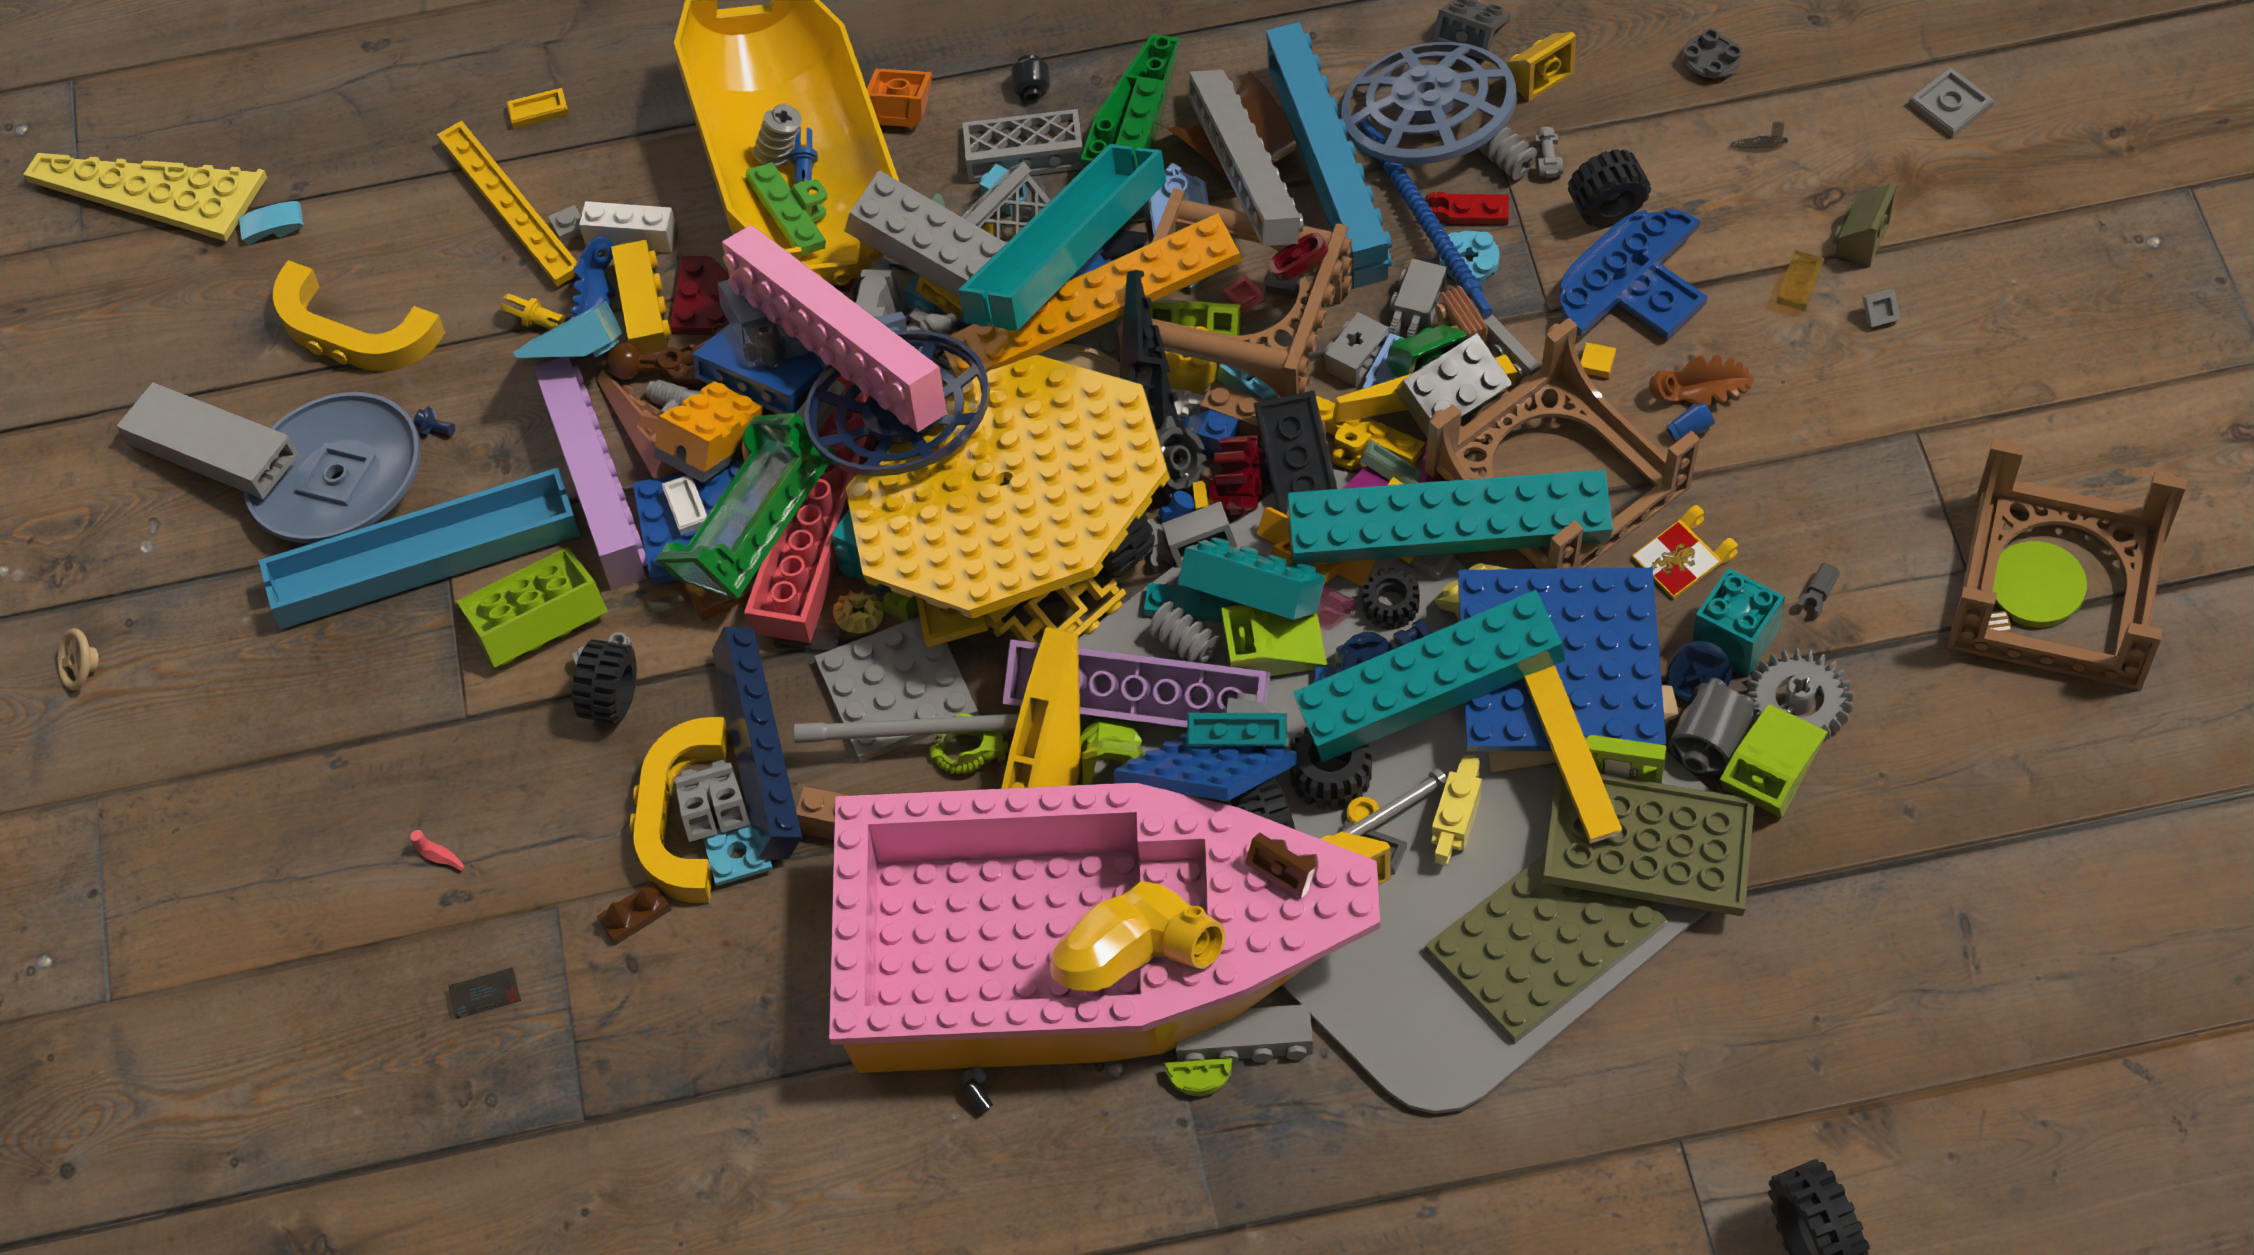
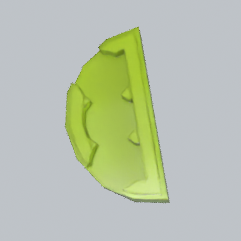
M1232 1058L1164 1063L1166 1074L1171 1084L1177 1090L1192 1096L1213 1094L1222 1088L1231 1076L1233 1064Z

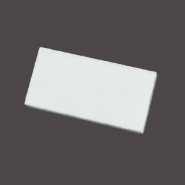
M686 475L663 483L662 488L680 535L698 530L706 519L707 514L693 478Z

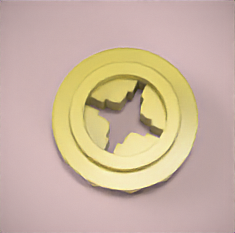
M864 589L861 593H854L850 590L848 595H840L838 602L834 604V620L842 629L848 632H870L877 628L883 620V603L877 600L875 594L867 595ZM853 607L857 609L864 607V613L860 611L853 613Z

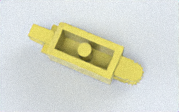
M1473 754L1462 757L1457 773L1449 772L1432 825L1431 843L1437 845L1435 852V863L1448 866L1453 849L1464 851L1481 800L1482 779L1479 778L1480 761Z

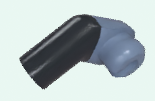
M974 1067L970 1071L967 1069L962 1075L965 1095L979 1115H981L993 1106L979 1085L986 1080V1074L981 1067Z

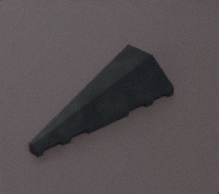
M1141 270L1128 271L1119 378L1143 386L1156 429H1161L1166 416H1172L1176 427L1185 428L1184 420L1178 418L1175 402L1178 401L1176 392H1171L1166 373L1170 371L1159 327L1158 325H1153L1149 307L1153 306L1152 301L1144 293L1141 278L1144 277V272Z

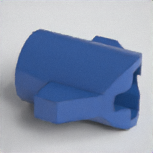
M1176 491L1166 507L1159 509V519L1164 523L1196 511L1195 500L1186 492Z

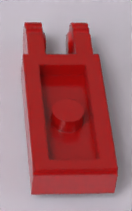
M1431 192L1425 197V202L1428 203L1439 223H1449V225H1508L1509 194L1447 195L1444 192Z

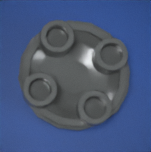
M1708 28L1701 35H1697L1687 42L1684 46L1683 58L1686 65L1694 73L1707 78H1721L1736 71L1740 65L1742 48L1734 44L1730 39L1720 35L1717 30Z

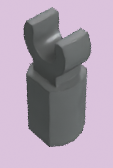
M1825 562L1819 566L1807 588V593L1803 594L1799 599L1798 611L1802 612L1804 606L1810 604L1815 607L1813 617L1818 618L1821 615L1823 602L1826 601L1840 575L1837 567Z

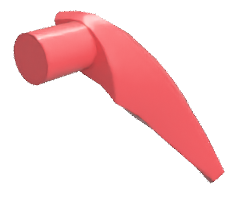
M415 830L411 833L412 844L415 850L423 857L435 863L453 866L460 871L464 869L463 863L450 850L427 840L420 830Z

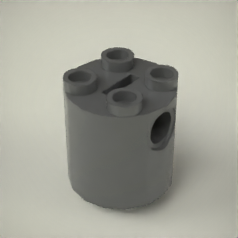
M1710 678L1707 683L1696 686L1668 743L1670 752L1687 769L1693 772L1708 775L1723 774L1734 752L1740 745L1754 715V700L1747 695L1739 694L1735 690L1728 688L1725 682L1717 678Z

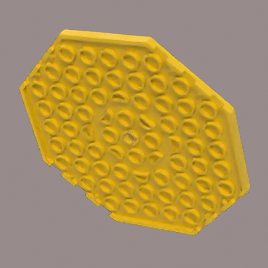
M1040 355L1021 359L986 372L990 388L989 404L978 428L962 446L938 462L916 471L889 476L856 474L846 487L862 573L866 582L878 586V584L888 586L892 592L910 598L914 595L925 599L928 604L946 610L949 607L959 610L963 616L973 619L1097 576L1103 568L1102 561L1110 551L1115 552L1128 535L1126 529L1134 519L1139 520L1152 503L1151 496L1159 486L1164 487L1170 479L1146 393L1141 384ZM977 377L961 388L964 395L963 414L976 413L982 394ZM951 395L945 399L947 414L953 415L955 398L954 395ZM933 425L922 437L928 443L936 438L947 426ZM968 425L956 426L947 439L931 450L935 452L947 445ZM910 441L893 444L887 454L907 452L915 448ZM918 455L900 461H881L878 466L898 465L917 460L921 457ZM1003 478L1010 480L1009 484L1000 486L1004 482Z

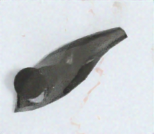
M1773 121L1771 136L1759 135L1754 138L1731 142V147L1759 149L1782 146L1788 142V139L1783 137L1785 122Z

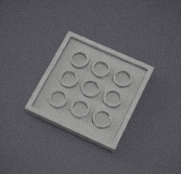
M920 616L814 656L842 723L954 717L960 713L979 716L976 705L947 642L928 648L924 642ZM933 734L849 740L859 763Z

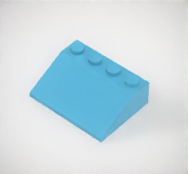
M604 301L527 342L513 353L516 358L586 356L590 353L597 357L620 342L618 336L623 333V330L607 301Z

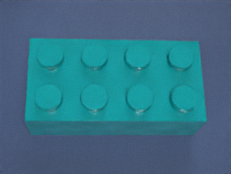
M1211 538V541L1208 542L1199 541L1197 545L1189 546L1185 549L1178 581L1179 585L1293 620L1318 612L1326 575L1316 573V568L1313 566L1297 564L1296 567L1286 564V558L1269 555L1268 558L1258 555V550L1241 546L1237 549L1230 547L1229 541L1220 538Z

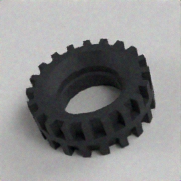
M1814 1159L1771 1177L1772 1180H1769L1768 1183L1771 1188L1768 1191V1196L1773 1205L1770 1207L1772 1213L1776 1216L1777 1223L1775 1225L1777 1231L1781 1233L1784 1240L1782 1244L1790 1255H1869L1868 1250L1870 1246L1868 1241L1864 1239L1862 1233L1864 1228L1861 1221L1857 1220L1854 1213L1855 1207L1852 1201H1848L1843 1185L1836 1182L1834 1172L1832 1170L1828 1171L1823 1161L1819 1162L1818 1159Z

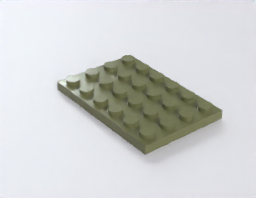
M1557 766L1542 883L1737 916L1744 915L1755 799L1599 773L1622 827V833L1590 844L1560 769Z
M1543 854L1425 945V951L1515 1044L1663 929L1667 924V919L1648 900L1542 883L1545 854Z

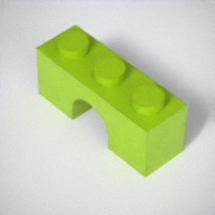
M1158 299L1152 302L1153 306L1149 307L1152 319L1183 326H1202L1210 332L1219 334L1240 335L1242 304Z

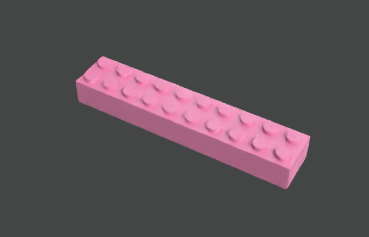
M753 225L722 241L725 254L723 255V260L728 268L730 277L728 284L731 290L748 300L753 308H758L766 314L771 322H776L784 328L789 336L797 338L808 351L815 352L826 365L833 366L844 379L855 383L865 395L869 394L883 409L891 411L902 424H907L916 432H919L947 414L940 368L937 364Z

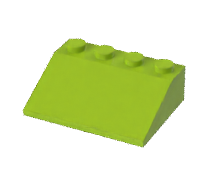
M568 546L456 600L463 616L494 668L499 665L509 664L517 656L528 651H535L541 648L544 643L556 637L566 636L572 629L585 623H592L608 612L595 581Z

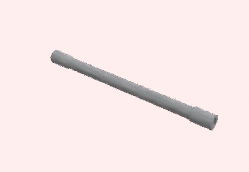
M1019 714L832 724L822 722L794 724L795 743H811L837 739L1015 730Z

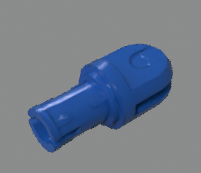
M799 127L795 148L789 154V161L795 165L794 184L802 182V178L805 181L812 180V165L818 161V153L812 149V129L806 127V147H801V127Z

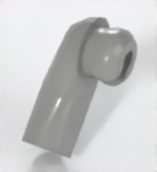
M931 313L926 315L925 319L920 322V329L922 331H936L944 334L957 325V318L952 313L946 315Z

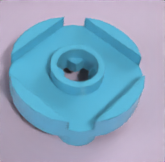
M1462 231L1448 234L1450 241L1454 243V246L1458 249L1461 257L1465 260V263L1469 266L1472 274L1480 284L1486 282L1487 277L1492 275L1493 272L1494 274L1497 272L1500 253L1490 233L1484 231ZM1439 255V265L1447 267L1448 276L1452 277L1453 282L1457 283L1451 271L1448 270V266L1444 264V260ZM1473 255L1475 257H1473V261L1468 262L1463 256Z

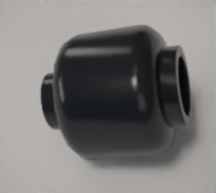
M1022 56L1012 66V83L1016 94L1024 96L1026 100H1037L1049 90V67L1039 56Z

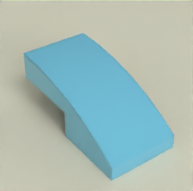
M298 201L278 203L254 210L239 217L242 240L246 244L251 245L272 233L282 238L303 227L301 204Z

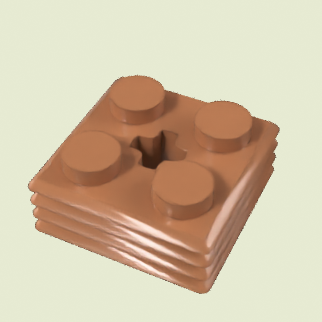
M1457 285L1456 289L1452 287L1451 291L1446 289L1445 293L1441 291L1439 304L1435 305L1438 321L1433 327L1444 324L1463 330L1466 334L1465 340L1478 333L1486 345L1488 326L1463 288Z

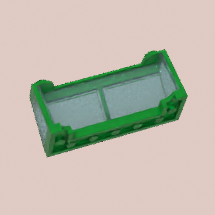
M797 413L754 416L743 433V443L750 452V455L688 545L685 547L680 542H669L655 559L676 580L731 599L740 597L830 463L813 446L805 421ZM825 447L835 456L836 453L830 447Z

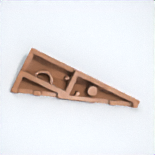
M602 369L597 381L652 477L660 479L664 476L683 473L653 457L660 410L647 400L641 401L632 396L633 389L630 386L624 385L621 387L608 370Z

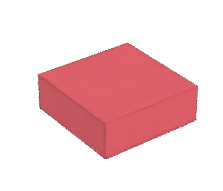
M1244 275L1222 290V297L1230 304H1242L1241 314L1263 301L1264 293Z

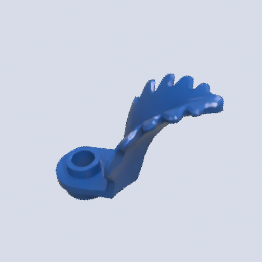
M596 236L592 238L578 257L579 264L574 267V272L580 277V281L574 283V288L580 294L573 297V302L577 306L571 308V313L574 316L570 317V319L604 301H607L609 307L612 306L606 294L614 295L615 289L604 276V270L613 259L611 247L615 245L607 237ZM606 249L604 253L597 255L599 250Z

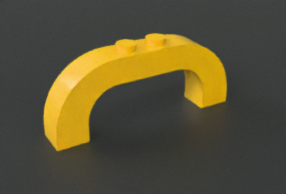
M288 260L275 280L273 288L274 306L286 333L292 340L312 353L326 355L340 364H350L370 371H391L404 368L428 355L446 333L438 314L413 306L404 321L393 330L380 334L365 333L307 311L310 300L320 288L313 269Z
M705 717L689 720L665 732L648 751L642 765L640 784L634 787V803L637 804L636 813H632L630 817L631 833H634V846L642 870L648 881H653L661 893L681 902L710 904L713 873L708 859L679 858L665 849L672 785L675 780L674 778L684 768L693 763L701 761H726L729 732L724 717Z

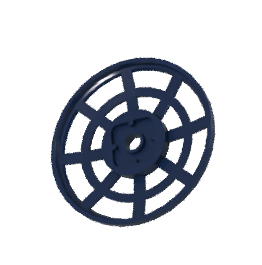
M919 330L894 332L911 346H923L921 353L931 361L935 348L958 356L970 366L968 370L956 379L948 371L939 367L941 380L947 384L943 387L944 398L946 399L951 395H954L955 398L953 415H944L919 432H916L907 424H902L896 415L888 409H883L871 396L867 398L865 403L856 401L855 398L862 392L856 384L847 391L844 397L827 391L831 384L841 375L833 366L828 365L812 385L805 405V425L813 446L831 464L848 472L870 476L908 473L932 465L947 457L962 446L976 431L984 418L989 404L990 388L988 376L980 358L963 342L941 333ZM977 377L982 394L976 413L963 414L964 395L961 388ZM821 401L838 407L836 414L838 434L825 437L819 436L817 415ZM848 411L862 414L865 426L847 431L846 420ZM933 425L947 426L936 438L928 443L922 437ZM968 425L947 445L935 452L931 450L947 439L956 426ZM871 435L880 443L872 452L862 448L854 441ZM910 441L915 448L907 452L887 454L893 444ZM845 444L855 454L867 458V461L863 465L847 462L831 454L825 447ZM918 455L921 457L917 460L898 465L878 466L881 461H900Z

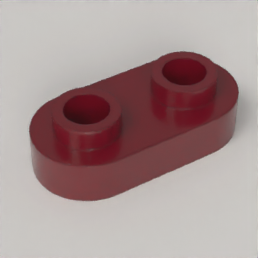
M1319 233L1307 234L1298 240V244H1291L1276 253L1270 260L1269 268L1278 280L1286 281L1293 279L1301 272L1322 261L1328 252V244Z

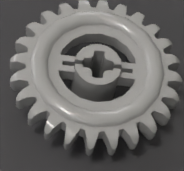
M1796 648L1793 659H1790L1784 649L1781 653L1780 662L1774 654H1771L1769 657V666L1764 661H1760L1759 671L1753 670L1751 674L1752 680L1747 682V690L1749 692L1746 695L1755 702L1753 713L1756 714L1754 717V722H1756L1768 703L1790 714L1802 715L1808 713L1813 707L1815 693L1819 690L1824 700L1821 708L1812 715L1796 717L1827 731L1828 734L1825 739H1829L1831 731L1839 732L1841 724L1848 722V713L1853 710L1851 701L1854 698V692L1849 691L1851 680L1843 681L1845 678L1844 669L1834 674L1836 669L1835 660L1828 666H1824L1825 654H1822L1817 661H1813V651L1810 649L1805 659H1802L1799 648ZM1787 683L1784 703L1779 706L1775 696L1780 686Z

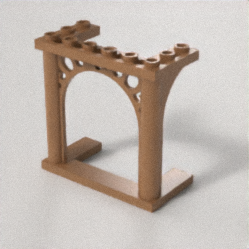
M1173 188L1152 243L1216 213H1219L1231 237L1260 243L1246 213L1185 200V190ZM1336 223L1334 231L1331 232L1303 225V231L1299 232L1298 240L1307 234L1319 233L1328 244V252L1318 265L1298 274L1300 288L1296 303L1287 316L1276 325L1258 333L1235 336L1152 319L1153 325H1158L1165 351L1245 371L1270 386L1279 397L1307 392L1310 383V377L1306 376L1309 367V359L1307 358L1309 352H1315L1318 342V335L1316 334L1318 328L1324 327L1327 315L1326 305H1331L1332 303L1341 304L1344 294L1350 293L1353 283V276L1349 275L1353 258L1349 257L1352 239L1348 238V226ZM1276 245L1269 247L1279 252L1289 245ZM1314 275L1313 282L1306 280L1308 276ZM1304 300L1308 301L1307 304H1302L1301 302ZM1123 315V317H1122V319H1121V322H1120L1119 327H1118V330H1117V331H1118V340H1119L1120 359H1121V347H1122V333H1123V319H1124V315ZM1292 322H1298L1296 323V331L1289 327ZM1278 333L1288 335L1292 340L1291 345L1287 347L1278 345L1274 340L1275 335ZM1261 340H1266L1267 343H1268V347L1265 346V343H1264V344H1258V343H1259Z
M1567 318L1561 324H1554L1546 332L1541 369L1533 375L1525 376L1511 392L1506 391L1502 393L1488 409L1484 408L1478 411L1472 421L1464 427L1460 426L1461 411L1454 404L1444 411H1437L1429 420L1425 472L1433 479L1439 474L1446 481L1494 478L1493 457L1501 440L1512 429L1533 419L1560 417L1575 420L1595 430L1655 486L1612 519L1613 531L1608 542L1581 544L1584 528L1574 520L1551 538L1550 546L1519 548L1518 550L1538 569L1587 568L1690 488L1700 438L1693 431H1690L1668 448L1666 457L1600 394L1583 369L1574 346L1578 325L1570 318ZM1548 392L1554 393L1558 399V403L1553 408L1545 407L1541 400ZM1565 399L1568 401V406L1573 407V409L1566 410L1564 408ZM1535 403L1536 408L1534 410H1526ZM1487 438H1490L1492 441L1489 444L1485 445L1482 443ZM1475 450L1484 453L1486 458L1480 462H1473L1467 460L1464 455ZM1484 470L1486 472L1485 476L1480 477L1478 471Z
M1992 439L1977 490L1975 502H1979L1961 598L1949 634L1947 648L2142 690L2161 642L2163 629L2150 626L2163 546L2186 490L2187 479L2176 477L2169 473L2154 472L2142 507H2137L2126 502H2113L2099 499L2092 495L2085 496L2070 493L2063 489H2051L2037 486L2030 482L2015 481L2025 445L2017 444L2010 440ZM2010 509L2026 512L2028 520L2019 521L2015 519L2010 513ZM2005 524H2008L2010 527H2013L2010 530L2002 529L2005 526ZM2064 525L2081 529L2096 536L2115 553L2122 565L2126 579V591L2115 655L1987 628L1997 593H1992L1998 559L2010 540L2034 527ZM2117 531L2131 534L2133 538L2126 542H2118L2113 538V534ZM2133 549L2131 552L2133 557L2128 556L2124 551Z

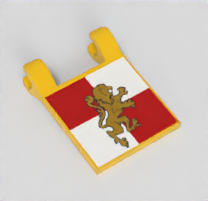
M1698 505L1692 506L1680 520L1632 555V559L1641 568L1653 567L1654 581L1673 600L1722 563L1732 560L1738 554L1736 549L1738 544L1732 538H1727L1713 552L1691 530L1699 527L1704 522V511Z

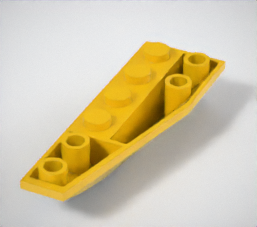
M1045 628L1019 712L1001 789L1078 785L1081 772L1079 648L1078 634Z

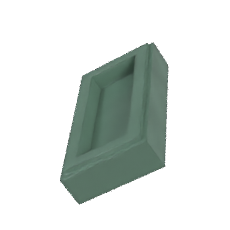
M1369 440L1364 446L1360 462L1389 480L1394 477L1403 484L1419 483L1421 477L1419 469L1373 440Z

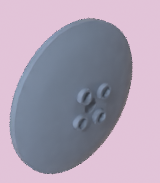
M346 392L318 398L291 411L271 427V429L290 437L299 452L297 458L264 499L244 491L243 493L247 507L257 523L270 534L287 541L316 543L370 526L384 517L398 504L415 479L421 459V442L418 431L404 409L395 402L376 394ZM343 472L339 478L331 479L333 475Z

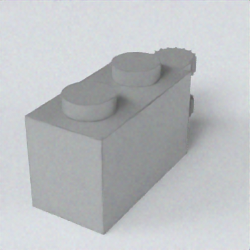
M1412 259L1408 270L1403 269L1399 282L1400 291L1399 293L1394 292L1391 299L1390 310L1394 311V316L1390 324L1389 334L1397 335L1401 325L1408 326L1407 338L1417 335L1419 330L1431 327L1436 314L1435 305L1439 304L1441 291L1444 292L1447 286V267Z

